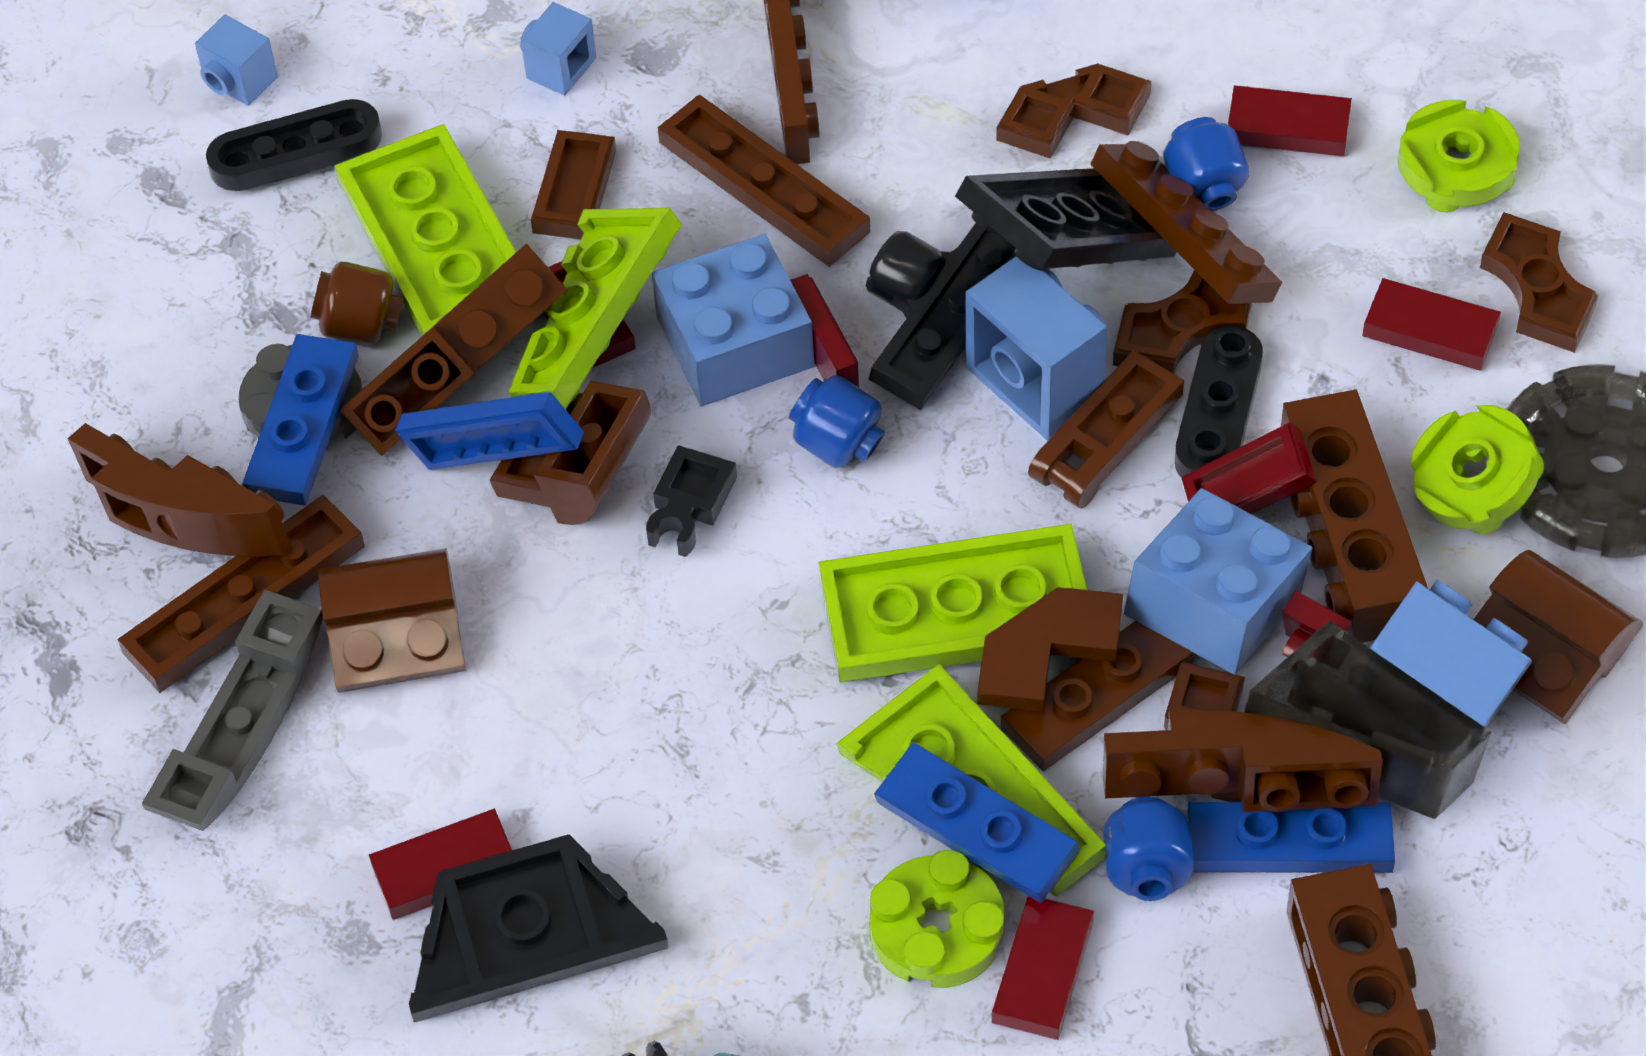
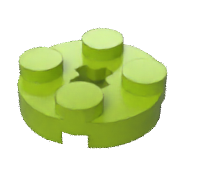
M1453 99L1438 101L1424 106L1416 111L1408 120L1406 131L1400 140L1398 154L1399 170L1407 184L1419 195L1426 197L1427 203L1432 209L1448 213L1457 210L1460 206L1480 205L1497 198L1502 193L1510 190L1514 185L1520 141L1513 125L1498 111L1485 106L1483 114L1477 110L1465 109L1467 101ZM1455 147L1460 153L1470 151L1472 154L1469 155V158L1457 159L1448 155V148Z
M1476 405L1480 412H1469L1459 416L1455 410L1437 419L1424 431L1412 452L1411 467L1415 471L1414 484L1412 485L1422 505L1439 522L1453 528H1470L1478 534H1488L1497 530L1502 525L1504 519L1513 515L1529 499L1538 479L1544 471V462L1531 433L1515 414L1494 405ZM1485 456L1489 457L1486 462L1487 467L1481 474L1467 478V473L1463 466L1468 460L1478 463Z
M943 850L937 852L934 856L928 855L911 859L895 867L882 881L874 886L870 896L869 929L871 944L878 959L895 976L908 982L909 976L918 980L931 981V987H954L969 982L981 975L991 966L998 953V945L1004 933L1005 906L1003 898L993 880L979 867L970 864L962 853L955 850ZM931 910L946 911L951 914L949 917L950 929L944 932H940L934 925L923 928L919 923L925 919V913Z

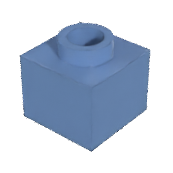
M555 2L549 5L538 20H532L526 26L520 41L526 78L562 95L568 93L597 58L592 19Z
M226 14L195 42L201 66V77L206 85L219 95L224 96L228 94L249 106L278 78L269 38Z

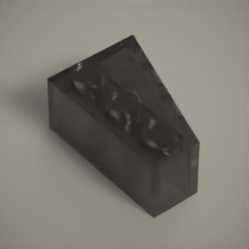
M1330 620L1250 690L1244 710L1245 713L1279 717L1327 729L1381 750L1383 762L1379 798L1432 819H1436L1473 784L1492 733Z

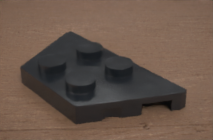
M570 834L438 872L431 901L433 907L430 923L425 928L420 951L422 959L414 993L411 992L409 1008L415 1023L668 949L665 930L656 921L652 923L628 899V893L609 874L601 872L592 863L591 855Z

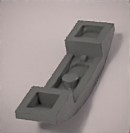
M264 589L235 640L239 652L237 660L185 751L181 752L173 749L142 802L144 810L204 831L227 808L261 760L294 698L323 621L322 609Z

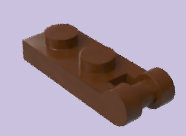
M1133 350L1037 452L1029 466V477L1044 486H1048L1051 483L1064 491V499L1078 508L1086 507L1096 495L1100 484L1183 396L1184 380ZM1072 454L1085 460L1078 469L1066 463Z

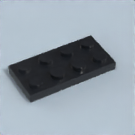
M1094 168L969 175L964 178L955 195L959 201L973 211L971 217L980 227L1004 237L1016 248L1014 252L1017 258L1037 270L1045 271L1052 268L1081 267L1082 265L1103 263L1114 264L1115 262L1134 260L1146 261L1147 259L1174 257L1177 253Z

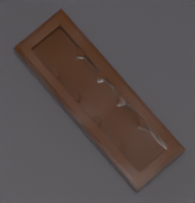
M1134 621L1119 632L1116 662L1082 658L1047 683L1043 711L1012 708L1001 716V729L1044 772L1176 677L1181 662L1193 664V652Z

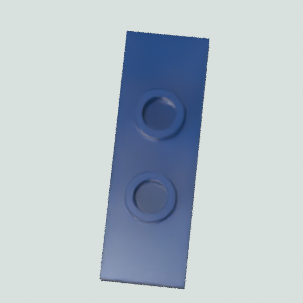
M296 334L243 479L242 485L254 493L258 490L264 491L275 501L307 505L359 357L356 343Z
M551 392L404 413L401 415L395 429L399 437L429 470L576 450L584 434V431Z
M914 742L874 793L879 805L952 850L962 853L970 861L1042 904L1080 852L1078 842Z
M1188 802L1187 819L1191 828L1194 858L1193 872L1325 873L1371 864L1374 873H1393L1395 852L1391 802H1378V806L1348 809L1322 808L1282 812H1243L1241 802Z

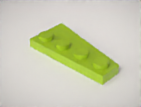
M670 207L583 209L577 224L583 231L579 244L568 246L561 263L567 272L563 284L568 290L545 310L549 316L545 328L532 333L508 392L512 397L551 392L565 410L569 403L577 397L581 384L598 357L608 348L615 330L627 311L637 302L641 289L656 265L666 256L668 246L682 226V223Z
M940 664L928 671L836 743L842 756L883 782L914 742L1076 840L1080 852L1050 891L1056 897L1105 859L1106 844Z

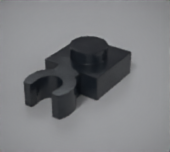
M678 445L653 493L655 508L658 510L649 517L646 524L648 546L656 547L660 537L665 532L677 531L680 533L677 539L678 555L688 556L696 544L695 522L699 521L714 525L737 479L736 463Z

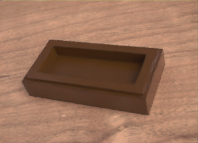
M557 130L531 217L532 232L534 234L581 240L583 231L577 224L583 209H600L617 151L615 137Z

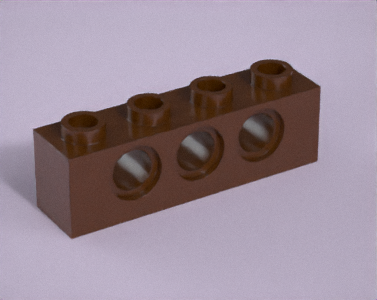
M1357 389L1283 403L1281 426L1292 422L1301 430L1316 478V483L1290 495L1296 517H1306L1310 532L1307 533V544L1313 547L1310 556L1311 564L1315 570H1324L1328 582L1324 590L1326 607L1352 622L1355 644L1375 641L1416 581L1426 588L1428 586ZM1344 515H1345V516H1351V517H1353V518H1345V517H1341V516H1344ZM1357 567H1366V568H1370V569H1372V570L1366 571V570H1361V569H1359V568H1357Z
M1368 864L1291 879L1286 913L1329 1056H1432L1430 1050H1434L1436 1047L1433 1022L1426 1008L1417 1010L1411 989L1416 987L1413 959L1407 947H1397L1392 928L1397 926L1394 900L1388 887L1379 889L1372 865ZM1355 941L1364 945L1367 950L1361 952L1349 951L1343 948L1340 943ZM1365 1001H1373L1384 1006L1387 1011L1370 1013L1363 1010L1358 1004Z

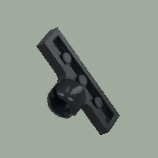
M977 223L974 224L958 248L952 252L940 251L907 231H896L892 234L875 256L870 267V276L867 278L865 286L869 293L902 311L906 320L871 367L868 380L917 409L922 410L966 347V291L1016 257L1014 252L1016 248L1000 234L989 232Z

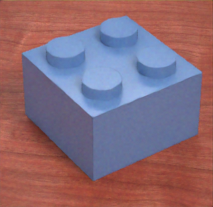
M766 233L651 273L657 319L700 407L815 367L812 321Z
M1016 256L966 291V368L1048 441L1105 381L1107 326L1101 315L1092 306L1082 305L1070 295L1052 271L1049 269L1045 271L1034 269L1023 263Z
M1201 488L1134 561L1124 615L1236 675L1283 620L1282 610L1295 591L1302 592L1313 547Z
M1437 579L1430 590L1416 581L1370 649L1479 724L1487 727L1532 663L1531 658L1522 653L1528 644V640L1495 618L1491 620L1487 628L1483 627L1466 615L1473 604Z

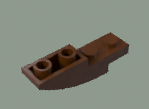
M526 243L356 394L340 411L375 450L383 456L401 440L395 429L402 414L436 409L568 289Z
M87 423L83 424L67 438L86 481L94 485L109 521L134 534L189 551L228 556L284 555L292 547L282 523L284 512L275 499L264 491L258 490L254 493L238 484L225 469L219 466L210 468L187 455L175 467L171 468L159 458L155 457L150 460L137 453L121 436L117 434L108 436Z
M1169 710L1168 730L1104 733L1103 786L1105 799L1240 792L1243 812H1282L1322 808L1348 809L1378 806L1383 760L1381 750L1349 736L1306 723L1245 712Z

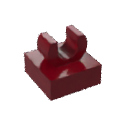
M1295 591L1282 610L1285 634L1290 637L1282 649V654L1287 657L1284 666L1307 679L1315 669L1321 656L1339 666L1343 665L1355 647L1353 625L1348 619L1302 593Z

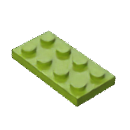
M445 124L334 165L340 186L385 270L391 275L393 285L399 296L404 297L403 303L421 336L516 253Z
M1072 523L818 561L819 577L839 683L932 669L938 664L946 667L982 661L985 636L1057 587L1087 590Z

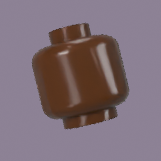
M341 261L332 268L331 273L321 271L310 318L319 320L320 332L327 338L353 342L364 347H372L380 341L383 330L395 333L404 297L392 294L393 279L389 273Z

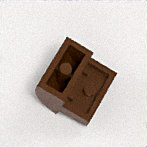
M590 381L584 393H579L566 408V411L584 431L578 449L501 460L489 480L497 497L550 507L557 523L574 525L590 520L650 418L651 407L644 390Z
M447 548L318 570L322 614L327 628L335 687L338 693L466 671Z
M1526 550L1517 555L1499 573L1489 586L1491 596L1473 619L1487 628L1491 620L1495 618L1528 640V644L1522 653L1531 658L1532 663L1513 691L1563 724L1567 723L1600 676L1604 678L1608 676L1643 627L1642 620L1532 550Z

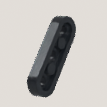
M347 99L229 131L216 137L207 148L206 161L213 182L223 189L241 191L333 166L375 150L382 139L380 120L376 109L368 102L358 99Z
M1233 325L1218 327L1209 332L1202 341L1175 447V468L1180 477L1243 445L1263 357L1261 341L1253 332L1246 328ZM1226 350H1234L1238 352H1228ZM1217 396L1218 398L1228 399V400H1226V401H1216V400H1213L1212 397ZM1204 445L1206 447L1216 449L1212 451H1204L1199 447Z

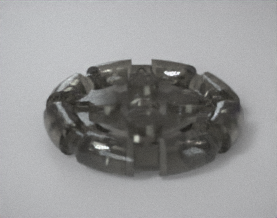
M1606 364L1582 365L1554 372L1552 381L1544 385L1537 381L1533 382L1523 389L1506 408V410L1515 414L1525 424L1534 438L1536 446L1544 448L1543 453L1539 452L1544 462V471L1538 479L1531 496L1520 508L1522 511L1521 520L1545 539L1572 551H1575V547L1578 546L1601 551L1600 557L1629 558L1646 555V514L1642 515L1639 512L1646 508V372L1640 370L1638 377L1614 372L1615 365ZM1608 396L1633 401L1632 409L1607 406ZM1562 403L1568 408L1563 418L1554 409V407ZM1598 456H1609L1619 461L1623 468L1616 472H1605L1596 468L1590 460ZM1550 483L1558 495H1541L1539 491L1549 487ZM1582 518L1594 522L1607 523V526L1584 522Z

